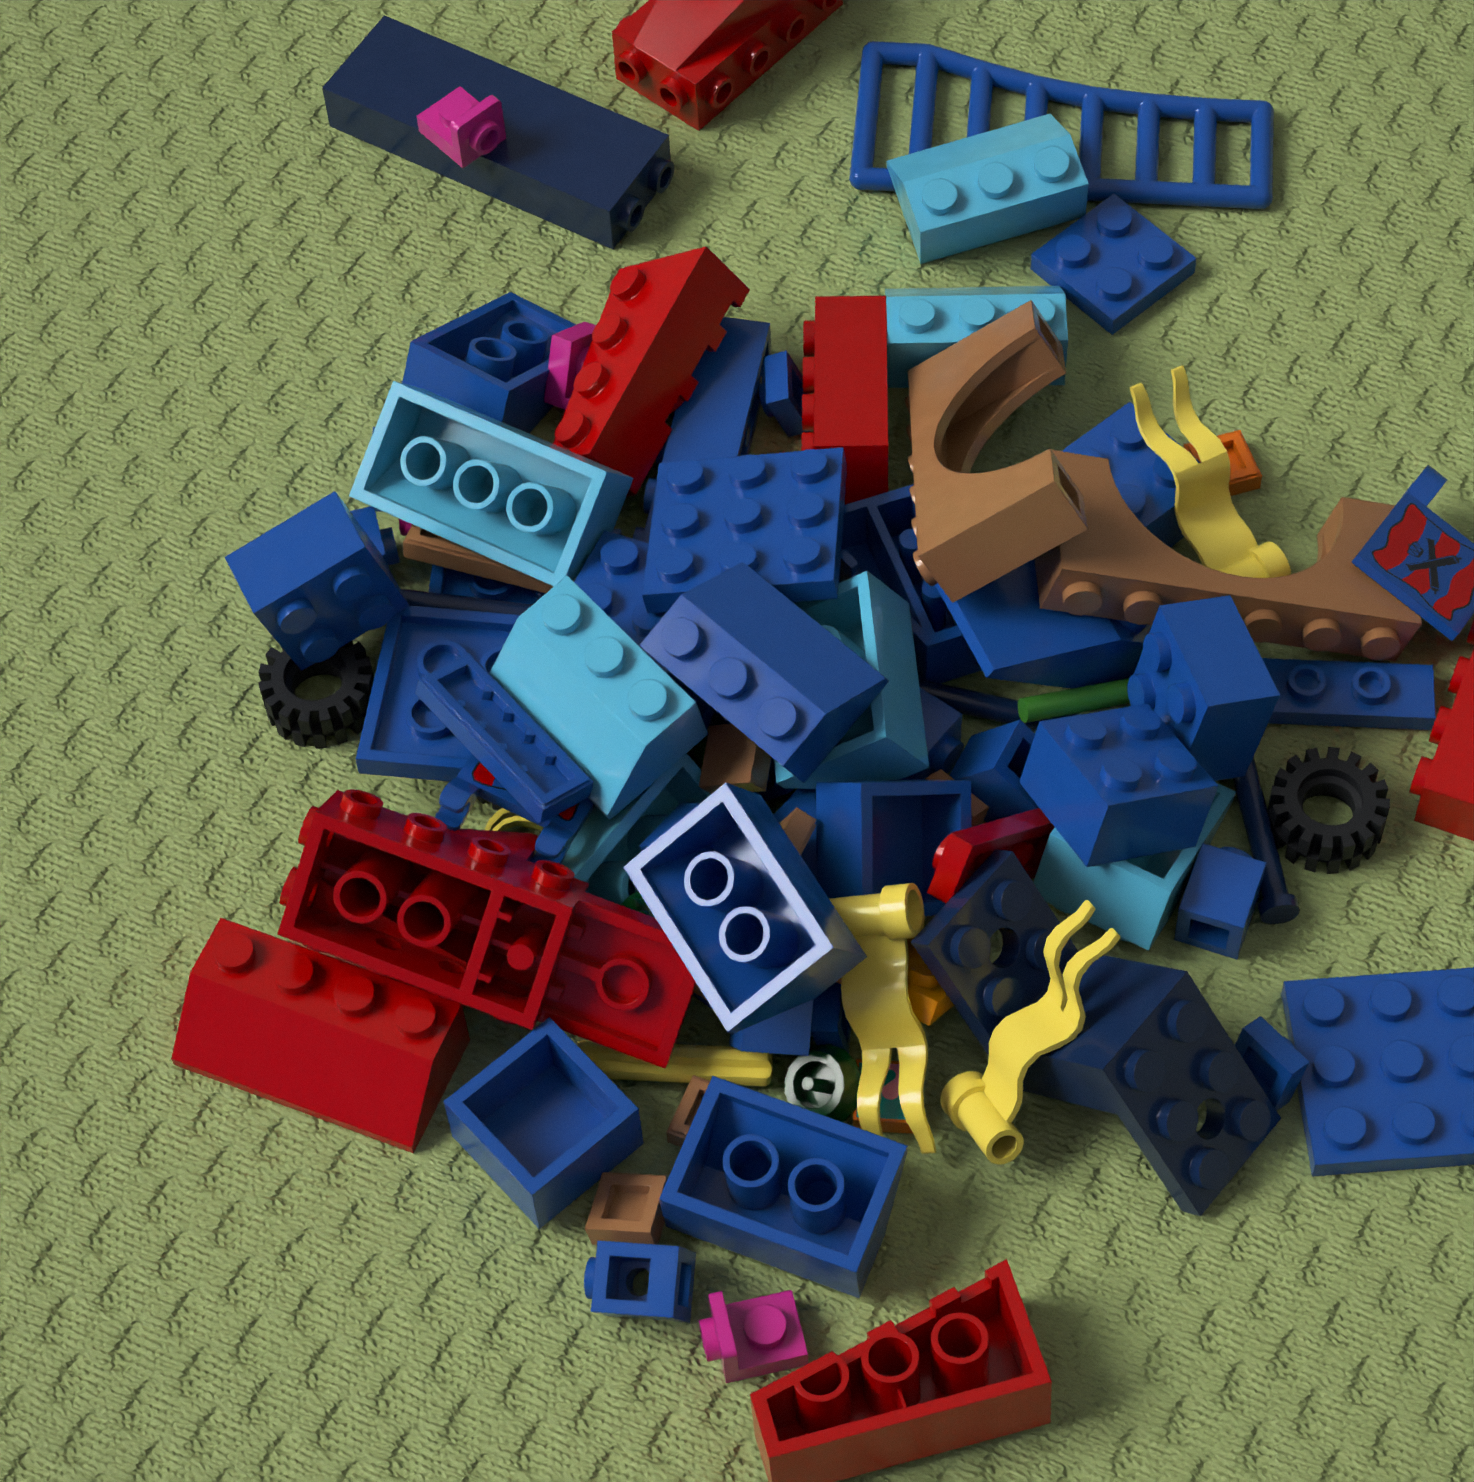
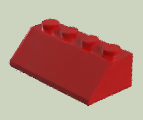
M220 918L190 972L171 1059L173 1064L178 1067L414 1153L470 1042V1037L461 1003L439 998L420 988L375 974L364 968Z

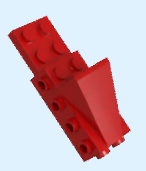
M649 0L632 15L624 17L616 29L612 31L616 79L700 131L842 6L843 0Z
M353 789L346 790L345 792L337 790L319 808L312 806L309 809L298 838V843L304 846L299 865L291 869L281 892L279 903L286 906L277 935L301 943L311 950L328 953L360 965L375 974L392 977L424 989L439 998L453 1000L488 1013L506 1023L517 1024L532 1030L538 1021L544 1022L550 1017L563 1031L666 1069L697 983L656 918L587 893L589 883L574 878V872L562 864L547 860H539L536 863L531 862L536 853L535 843L538 835L532 833L475 829L453 831L447 829L444 822L433 816L421 813H411L406 816L383 807V801L377 796Z

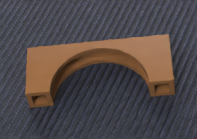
M1032 300L908 370L909 395L905 397V404L910 413L911 424L906 427V431L912 443V455L908 456V463L914 475V485L909 490L915 504L916 517L911 520V524L917 537L918 550L913 552V558L923 579L930 586L938 583L952 603L1088 530L1084 496L1051 449L1006 468L984 473H970L979 452L997 428L1025 401L1051 382L1066 374L1062 344Z
M1052 450L1084 496L1088 530L1035 558L1039 604L1042 609L1068 612L1079 616L1088 615L1122 620L1138 625H1152L1159 605L1231 595L1254 642H1269L1308 648L1312 651H1329L1367 657L1372 660L1389 661L1397 660L1422 625L1421 617L1351 563L1395 505L1342 497L1317 534L1318 555L1317 562L1313 566L1298 573L1281 577H1242L1220 572L1196 563L1179 554L1153 535L1138 520L1123 500L1115 485L1108 459Z

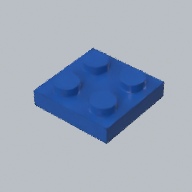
M1112 194L1031 254L1030 269L1049 285L1060 286L1070 302L1113 335L1195 273L1197 258L1121 198Z

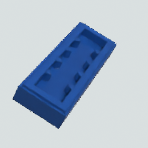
M470 653L418 679L415 694L539 825L590 797L594 781Z
M1262 658L1280 694L1268 722L1269 724L1432 730L1436 719L1433 665Z

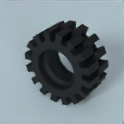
M350 641L340 647L329 659L314 663L302 671L283 648L282 652L273 647L269 649L265 654L268 665H260L259 676L261 682L258 683L268 719L272 726L276 725L277 732L281 737L286 740L292 734L295 745L302 747L306 746L309 737H313L316 748H327L326 737L334 735L337 745L348 741L346 729L350 728L357 735L362 731L364 725L362 717L366 716L374 675L370 658L367 657L365 648L359 641L354 645L353 641ZM332 675L340 678L342 681L341 687L334 694L320 700H305L295 695V689L299 684L313 676Z
M1328 747L1326 758H1320L1317 748L1308 749L1305 753L1304 762L1297 755H1294L1287 760L1286 770L1280 768L1275 776L1267 810L1277 849L1287 844L1285 858L1293 864L1300 855L1305 857V870L1316 872L1317 863L1326 862L1327 874L1339 873L1341 861L1344 860L1350 871L1359 867L1362 856L1369 860L1375 853L1377 843L1380 844L1390 809V799H1386L1388 786L1385 779L1376 782L1379 770L1372 763L1361 770L1359 768L1361 756L1352 751L1347 761L1338 759L1340 748ZM1314 796L1334 797L1346 803L1351 808L1353 816L1344 824H1322L1311 819L1304 812L1303 803L1308 798Z

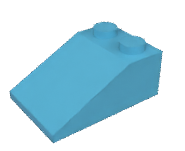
M1217 783L1218 789L1196 847L1086 867L1057 829L1054 828L1049 835L1033 883L1047 903L1052 904L1056 909L1064 913L1073 914L1085 900H1089L1096 908L1088 921L1089 923L1106 931L1114 928L1120 935V940L1131 942L1149 951L1172 916L1187 887L1202 843L1210 845L1233 802L1236 791Z

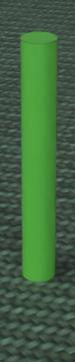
M1129 678L1020 698L1018 700L1019 717L1023 723L1130 704L1127 692Z

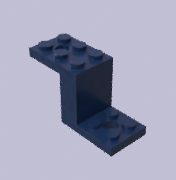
M995 849L956 894L949 899L911 941L988 1056L989 1040L995 1027L1006 1016L1038 1002L1047 992L1051 978L1043 950L1047 937L1060 924L1014 852ZM999 930L1002 935L1003 946L999 957L992 963L989 959L991 952L990 938ZM1070 938L1061 951L1059 962L1061 974H1063L1067 962L1079 951ZM1103 955L1090 965L1082 975L1079 993L1086 1015L1082 1031L1073 1041L1063 1047L1041 1055L1028 1068L1023 1080V1091L1117 1114L1181 1211L1201 1216L1281 1120V1117L1187 971ZM1204 1101L1206 1105V1119L1201 1129L1196 1132L1198 1126L1197 1109Z

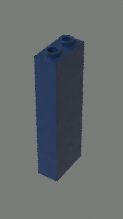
M385 15L322 87L330 127L611 249L616 247L627 231L632 232L638 227L647 205L657 193L661 194L668 188L674 174V163L671 161L668 134ZM459 86L479 102L489 95H494L502 103L506 139L500 142L493 151L480 156L464 168L460 167L419 132L416 117Z

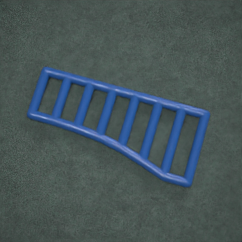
M871 41L863 47L849 177L850 183L855 189L895 192L888 169L873 167L883 64L916 66L909 154L932 148L938 70L971 80L967 137L990 131L993 86L1026 95L1024 121L1046 115L1048 101L1082 107L1079 159L1088 181L1087 201L1103 202L1112 194H1115L1126 203L1265 209L1272 203L1274 109L1267 101L1154 94L1089 86L1034 75L931 44ZM1104 111L1138 115L1135 180L1101 178ZM1160 117L1194 120L1192 183L1158 181ZM1217 121L1251 123L1250 185L1215 184Z

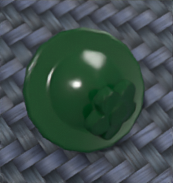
M832 1044L815 1045L809 1048V1056L800 1055L789 1066L784 1079L785 1095L790 1104L844 1122L857 1108V1091L861 1073L856 1061L846 1050Z

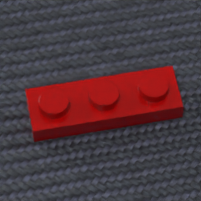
M1037 808L952 832L940 843L934 854L932 866L936 871L927 893L946 904L995 849L1013 851L1031 879L1035 878L1049 835L1055 827L1041 809Z

